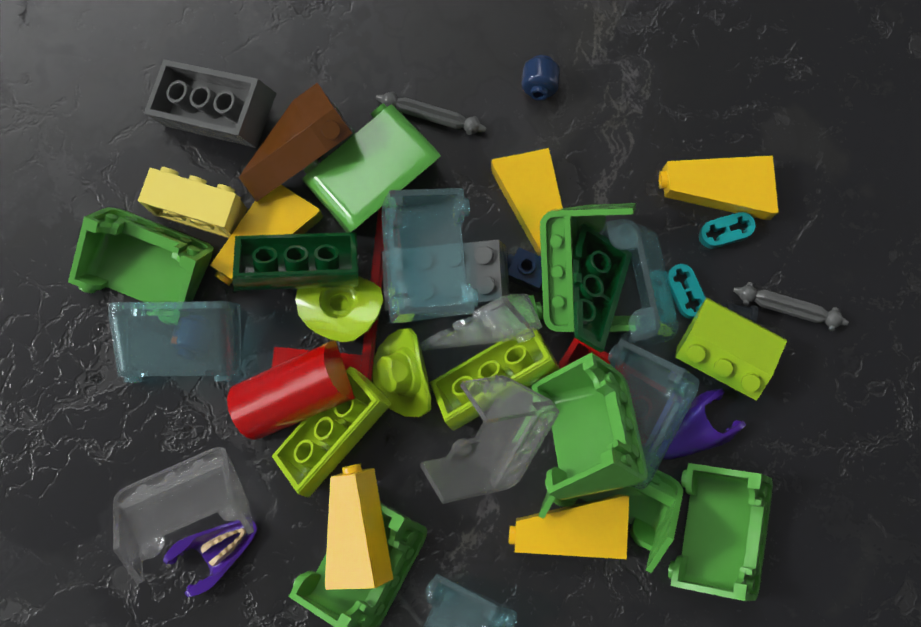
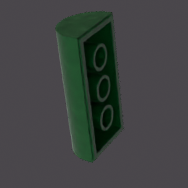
M357 233L235 236L232 277L235 291L359 287Z

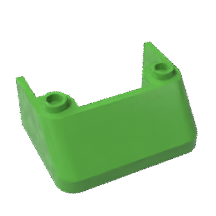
M636 203L591 204L554 209L542 217L540 221L543 316L544 322L549 329L555 332H574L573 247L580 226L584 223L595 231L600 232L606 224V215L634 214ZM614 316L609 332L636 331L639 316Z
M646 464L648 471L647 480L634 486L564 500L557 499L547 491L538 516L544 519L553 502L559 506L571 507L578 498L589 502L619 494L628 495V523L632 524L630 534L638 546L650 550L646 571L652 573L674 540L683 488L673 477Z

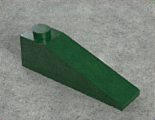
M583 223L580 226L573 247L574 333L576 339L601 353L606 345L632 253Z

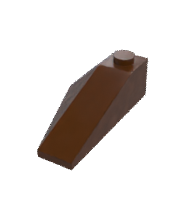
M318 82L291 102L238 177L256 202L353 134L349 125Z

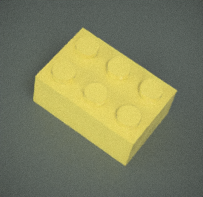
M161 167L160 170L149 168L138 202L154 216L226 238L231 236L245 216L247 207L240 200L241 197L235 193V189L223 184H218L217 188L206 185V180L190 175L189 179L178 176L179 173L167 167Z

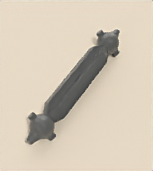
M395 92L376 95L375 98L387 107L392 104L401 113L454 129L464 128L468 135L486 131V127L480 123L476 116L466 119L457 112L406 97L398 98Z
M748 282L743 287H734L733 292L739 295L743 301V305L748 306L749 302L755 301L760 307L814 323L825 322L829 326L830 331H834L836 327L848 325L849 323L838 312L837 307H833L831 311L827 312L819 305L768 290L757 291L753 287L752 282Z

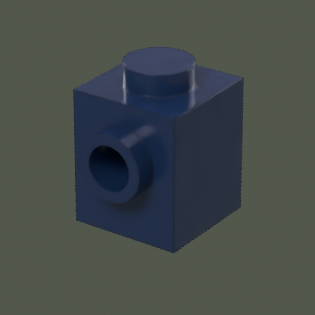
M518 247L516 254L509 253L507 258L509 281L538 293L542 284L541 256Z

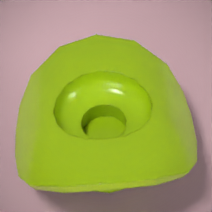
M358 276L359 287L298 289L295 300L298 315L307 327L327 339L348 342L354 341L368 332L377 320L384 302L382 291L375 283Z
M399 329L390 334L377 349L374 358L373 383L391 402L390 410L405 417H422L431 410V394L423 354L416 333L412 329Z

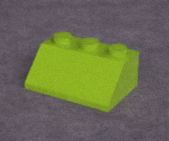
M706 297L677 345L675 358L757 401L774 374L787 339Z

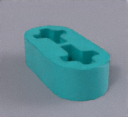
M738 212L711 220L700 229L699 240L703 246L710 249L742 241L754 232L756 227L755 220L750 214L745 212ZM738 220L741 224L746 223L747 225L743 233L740 229L731 231L730 228L736 225ZM710 228L714 232L724 231L723 234L716 238V241H714L713 237L708 238L706 235Z
M677 264L666 275L667 286L681 315L685 318L693 319L704 302L705 296L692 268L685 264ZM676 271H679L681 275L686 274L687 279L684 281L685 290L680 281L675 282L673 279L677 275ZM686 293L689 294L692 301L697 300L699 302L696 312L692 308H686L685 304L689 302Z

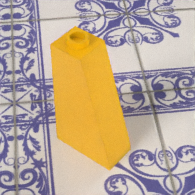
M549 148L492 159L491 171L537 255L541 256L540 221L547 212L563 208Z
M773 156L667 161L662 171H659V187L664 188V196L666 198L732 213L745 212L754 218L771 220L779 213Z
M283 185L278 186L256 202L255 200L210 264L217 271L215 277L229 286L233 281L235 236L305 234L322 219L323 215L320 209Z
M361 464L342 467L343 473L331 476L325 571L326 590L377 588L393 580L375 469H362Z
M619 494L576 504L571 507L550 510L544 519L538 516L539 513L516 518V526H510L509 544H515L516 553L627 559L629 496Z

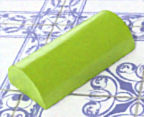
M531 322L431 381L430 384L445 423L455 431L560 368L538 329Z
M352 366L347 369L346 373L355 399L303 420L272 455V458L295 491L301 496L310 497L391 405L386 395Z

